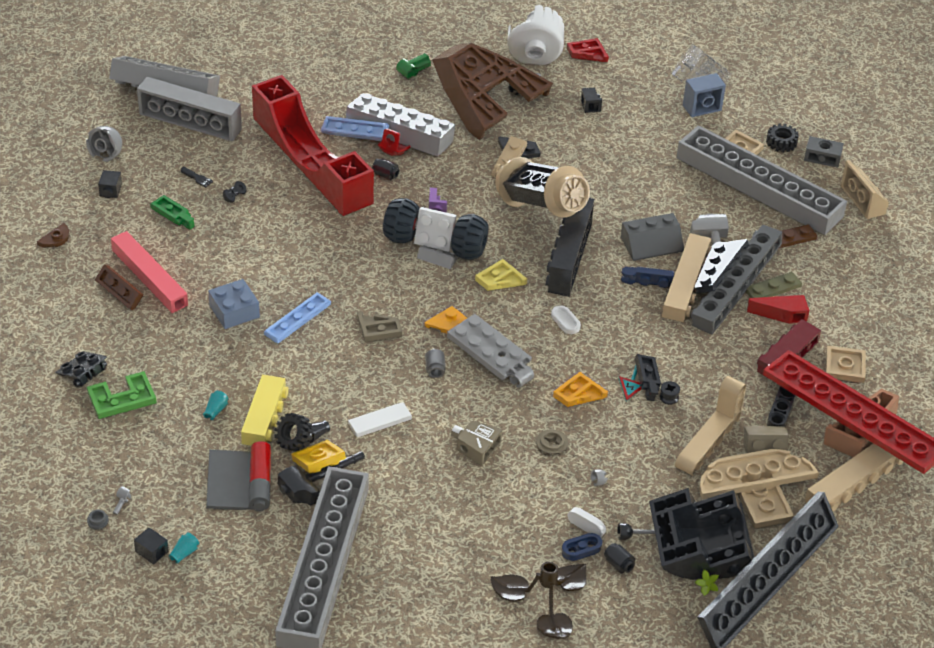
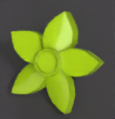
M703 570V579L695 581L698 586H701V592L704 596L710 590L718 591V587L714 582L718 579L719 575L709 576L706 570Z

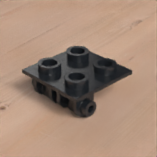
M82 351L77 353L70 362L62 364L55 373L72 377L74 379L73 385L77 388L79 386L82 387L89 382L88 379L92 380V376L96 377L106 369L107 363L104 359L107 356Z

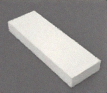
M401 402L350 419L348 424L355 436L360 437L411 420L412 415L405 404Z

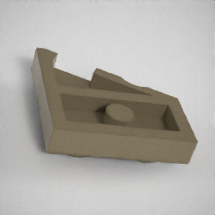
M357 311V319L365 342L402 337L403 331L398 318L385 317L379 314H374V317L365 316L362 311Z

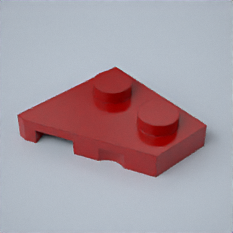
M598 38L567 43V50L572 58L608 62L609 56Z

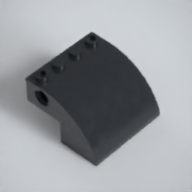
M689 488L649 501L661 566L668 573L681 578L698 580L703 579L702 573L703 570H706L709 576L719 575L718 579L737 576L754 559L755 556L743 505L740 503L734 490L696 502Z

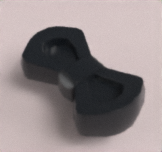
M236 181L233 187L224 190V200L233 203L235 196L245 194V184L241 181Z

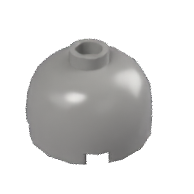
M99 126L88 133L89 137L86 139V145L92 157L95 155L102 157L100 152L107 150L109 156L102 157L104 158L102 161L108 162L119 155L123 142L117 130L109 126Z

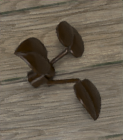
M545 562L541 565L540 573H536L530 586L528 581L520 575L491 576L490 581L494 591L501 598L508 601L523 600L525 592L529 593L539 580L544 588H549L550 615H542L538 618L537 629L543 635L551 638L564 639L570 636L573 628L570 617L565 613H553V586L560 585L566 591L581 590L586 584V564L558 568L553 562Z

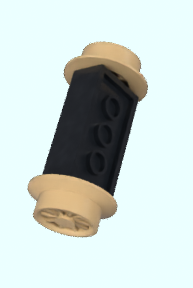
M516 157L509 160L499 169L495 180L497 191L506 204L512 207H520L524 204L548 208L552 214L563 218L570 217L583 209L590 195L589 184L577 168L572 166L558 168L537 164L524 157Z

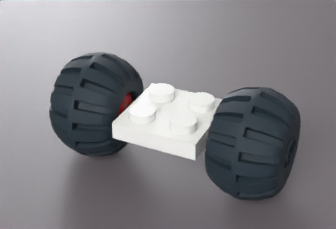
M407 198L392 200L387 207L383 220V233L394 243H408L415 237L414 244L425 245L447 252L452 248L454 254L465 260L479 258L484 252L488 239L489 226L482 217L475 214H466L459 217L456 222V215L424 207L419 208L414 201Z

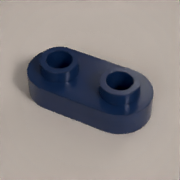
M587 533L566 540L562 545V556L569 561H576L595 555L602 549V538L595 533Z

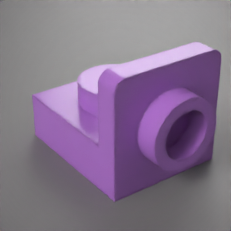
M430 188L429 209L446 213L447 201L440 200V196L437 195V188Z

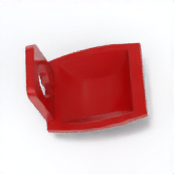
M384 129L382 141L378 144L383 152L391 156L402 155L411 147L410 145L400 144V133L390 129ZM387 135H393L395 138V142L391 141L390 138H387Z

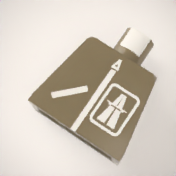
M471 421L465 429L455 425L451 431V436L457 439V450L483 466L501 443L502 429Z

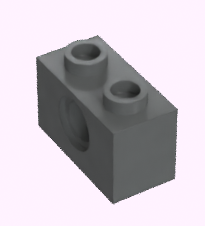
M809 136L804 161L838 168L844 143Z

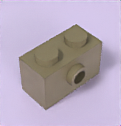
M744 426L743 444L747 453L769 449L788 451L789 434L784 426Z

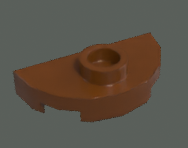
M65 223L61 224L39 239L37 245L46 248L59 247L65 244L70 234L68 226Z

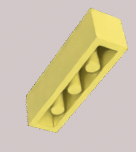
M262 374L241 431L242 444L252 446L253 443L258 441H272V428L277 427V414L282 412L284 404L282 400L288 396L285 378Z

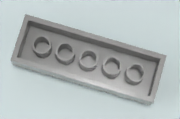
M129 56L112 58L109 79L115 80V83L125 84L127 82L131 83L133 87H139L146 77H150L209 95H218L220 75Z
M146 77L137 88L140 115L232 142L242 130L240 103L150 77Z
M361 94L347 106L346 118L388 123L390 130L400 133V144L410 145L411 148L435 156H439L445 151L454 139L455 124L450 123L448 120H441L430 114H423L415 109H408L400 104H393L385 99L372 97L370 94ZM388 134L387 138L395 142L394 136Z

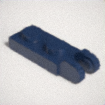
M624 267L621 271L623 275L621 281L630 285L640 283L643 286L650 284L667 288L671 286L674 278V271Z

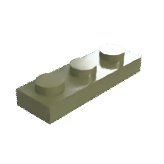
M789 272L750 285L746 293L750 298L773 297L802 287V282L793 272Z

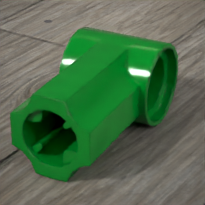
M426 53L409 61L401 59L396 66V70L409 80V78L417 76L419 71L430 67L431 60Z

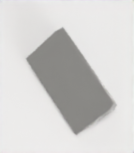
M423 245L419 247L417 258L451 269L458 256L452 252Z

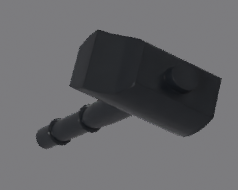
M361 451L341 460L337 465L329 467L342 469L365 459V455ZM298 465L282 470L278 474L277 482L280 486V491L284 495L286 494L293 503H305L310 506L316 504L320 490L313 482L325 477L328 466L321 468L319 472L305 474Z

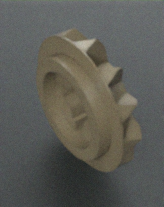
M554 429L542 431L536 439L538 450H542L544 455L551 453L552 456L556 453L561 455L563 451L567 450L569 443L567 436L563 432ZM556 439V444L549 445V442Z

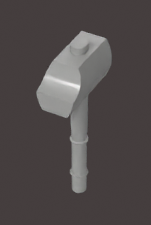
M726 214L699 215L698 219L692 221L690 233L711 238L712 245L721 242L720 238L727 237L728 235Z

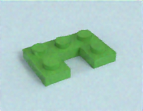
M145 371L125 376L129 390L111 395L106 382L87 386V393L98 419L157 403L156 396Z

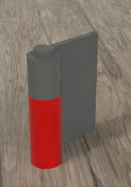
M264 441L255 442L251 446V451L209 449L206 508L263 511L269 508L271 483V446L269 443Z

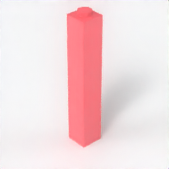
M127 231L111 238L112 251L171 313L188 306V297L185 290Z

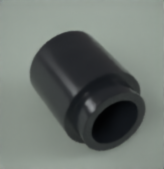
M377 158L372 165L376 175L388 180L397 178L400 172L398 164L383 158Z
M613 543L606 548L604 552L606 561L622 574L633 570L635 557L623 546Z

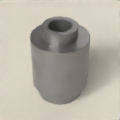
M438 349L429 350L425 354L426 372L431 378H440L446 370L444 352Z

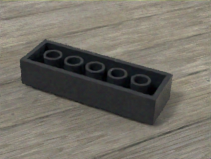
M593 198L588 199L583 209L562 220L564 225L559 227L558 236L560 237H556L554 245L556 249H552L550 258L552 261H548L546 272H549V275L546 277L545 286H548V293L570 297L592 226L595 201Z

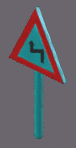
M636 365L631 380L619 376L626 402L642 389L640 382L635 381L637 375Z

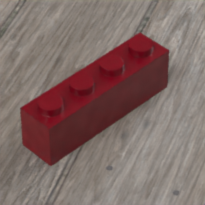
M803 319L799 323L794 324L786 335L783 334L776 344L770 346L767 353L762 354L758 358L757 372L763 375V369L788 350L803 358L819 342L821 329Z

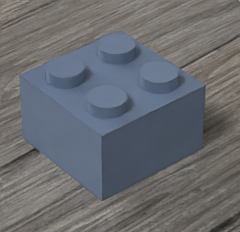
M717 73L687 79L683 107L691 117L722 111L725 83Z
M244 279L208 290L209 306L224 329L260 318L259 301Z

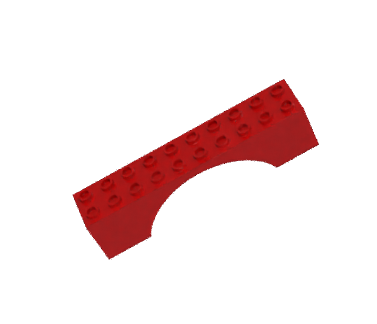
M283 75L252 85L253 119L342 216L374 204V170L355 151L336 157L323 145L309 122L300 93Z

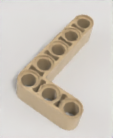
M730 376L724 378L719 390L716 411L679 454L675 462L676 468L691 476H694L693 473L701 468L705 458L710 457L714 452V447L716 445L719 446L724 439L723 436L732 430L735 422L739 421L746 384Z

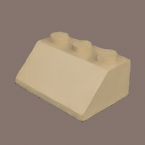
M846 160L841 182L842 189L867 219L885 215L888 208V200L881 194L862 169L850 160Z

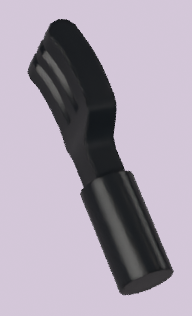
M185 166L181 168V173L195 179L197 184L205 188L213 183L212 179L198 175Z

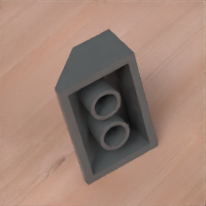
M674 213L622 222L620 237L633 261L684 251L680 224Z

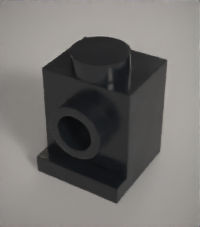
M595 87L582 88L581 103L584 113L601 112L602 98H600V94H597Z

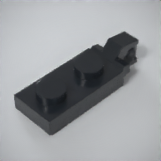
M637 354L634 360L642 390H645L646 399L648 401H655L661 386L655 357Z

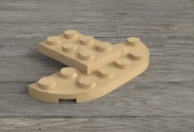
M781 449L762 450L724 457L714 461L701 476L699 492L701 499H707L734 490L735 493H738L755 529L789 522L794 517V514L779 485L816 479L819 472L810 461L804 457L798 458L791 455V451Z

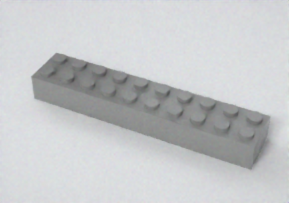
M699 125L678 143L677 159L804 225L809 224L812 229L823 235H826L844 217L847 201Z
M328 466L275 630L276 647L322 648L368 494L369 473Z

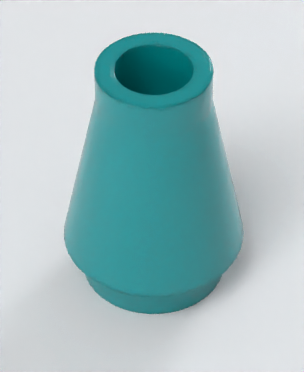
M219 390L211 393L203 416L214 420L228 405V396Z
M189 532L185 535L182 534L168 556L178 564L196 551L200 543L193 534Z

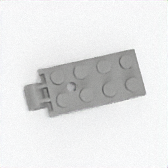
M473 314L447 331V338L502 381L509 377L513 385L519 382L516 387L520 388L534 378L533 370L526 365L532 360V357L476 314Z

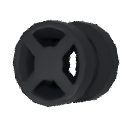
M673 381L664 382L661 385L659 398L663 403L673 405L679 400L680 386Z

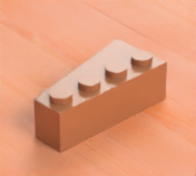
M881 388L868 397L892 413L897 414L898 395ZM838 421L833 425H828L825 430L824 444L851 457H855L873 444Z

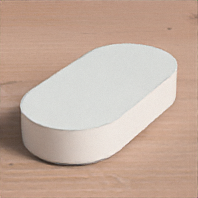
M556 306L552 309L551 317L565 333L575 334L579 332L580 321L567 307Z
M574 507L568 513V520L587 533H595L600 537L606 533L604 523L581 508Z

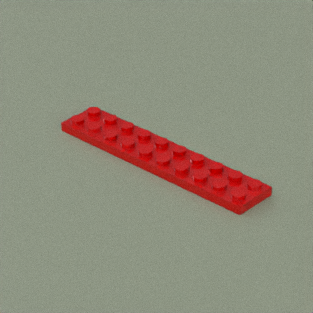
M790 350L763 369L765 377L922 474H925L934 466V437Z

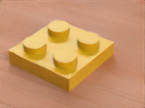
M329 440L291 453L293 462L309 473L319 472L321 468L337 465L341 460L346 459L345 451Z

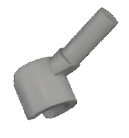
M123 486L118 489L116 494L120 500L113 513L117 515L124 503L128 501L126 498H131L129 489Z

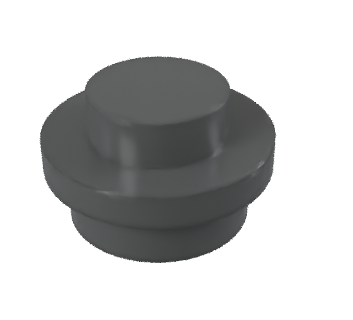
M100 509L90 512L87 518L88 526L92 529H102L109 522L108 515Z

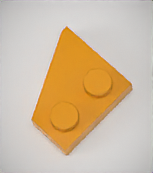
M451 306L427 320L425 327L429 329L433 327L447 334V331L466 320L467 317Z
M581 372L553 391V397L567 407L604 399L608 396L607 390Z

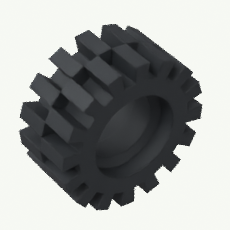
M781 123L778 126L773 125L767 133L766 143L768 147L771 146L772 150L775 148L777 152L781 150L782 153L785 150L790 152V149L793 151L798 143L799 133L796 131L797 129H792L791 125L787 127V124L781 126Z
M287 413L285 417H280L281 422L277 421L276 423L279 426L274 429L277 434H274V437L278 439L276 442L280 444L281 448L299 451L310 444L308 439L312 440L313 438L310 436V433H313V429H310V427L313 425L309 423L310 420L308 418H305L306 416ZM296 425L297 434L294 439H291V429Z

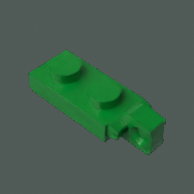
M163 195L150 203L152 210L177 225L182 224L189 230L195 227L194 218L191 217L189 210L169 197Z

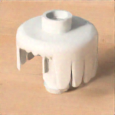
M536 5L535 10L527 16L526 23L523 22L517 25L512 31L509 25L507 42L509 52L517 61L524 64L546 65L556 60L564 47V23L561 16L554 10L552 14V9L549 7H545L543 10L542 5Z

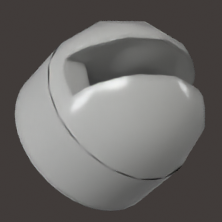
M604 470L591 471L590 478L592 482L597 479V483H593L594 486H601L607 482L608 478H605L607 473Z

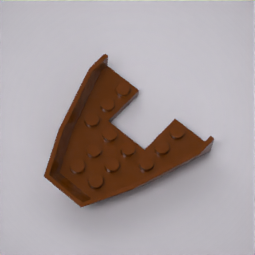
M473 43L454 45L432 59L444 91L466 129L478 140L483 138L486 130L505 119L508 114L486 92L503 81H507L520 95L530 102L541 94L547 96L553 85L552 82L516 62Z

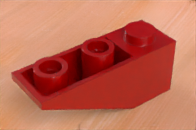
M804 295L749 298L747 306L748 313L788 324L799 323L802 319L807 322L810 311Z

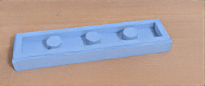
M326 116L321 132L329 135L382 141L384 129H389L390 126L388 123Z
M318 292L266 329L264 335L277 344L330 306L331 301Z

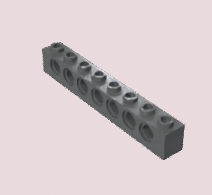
M762 224L759 230L754 232L752 239L748 241V248L741 251L742 256L734 260L732 269L724 273L725 278L716 290L709 292L706 297H703L700 305L692 311L693 327L711 335L714 334L747 291L748 287L782 244V231Z

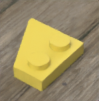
M504 259L475 275V281L487 291L527 284V278Z

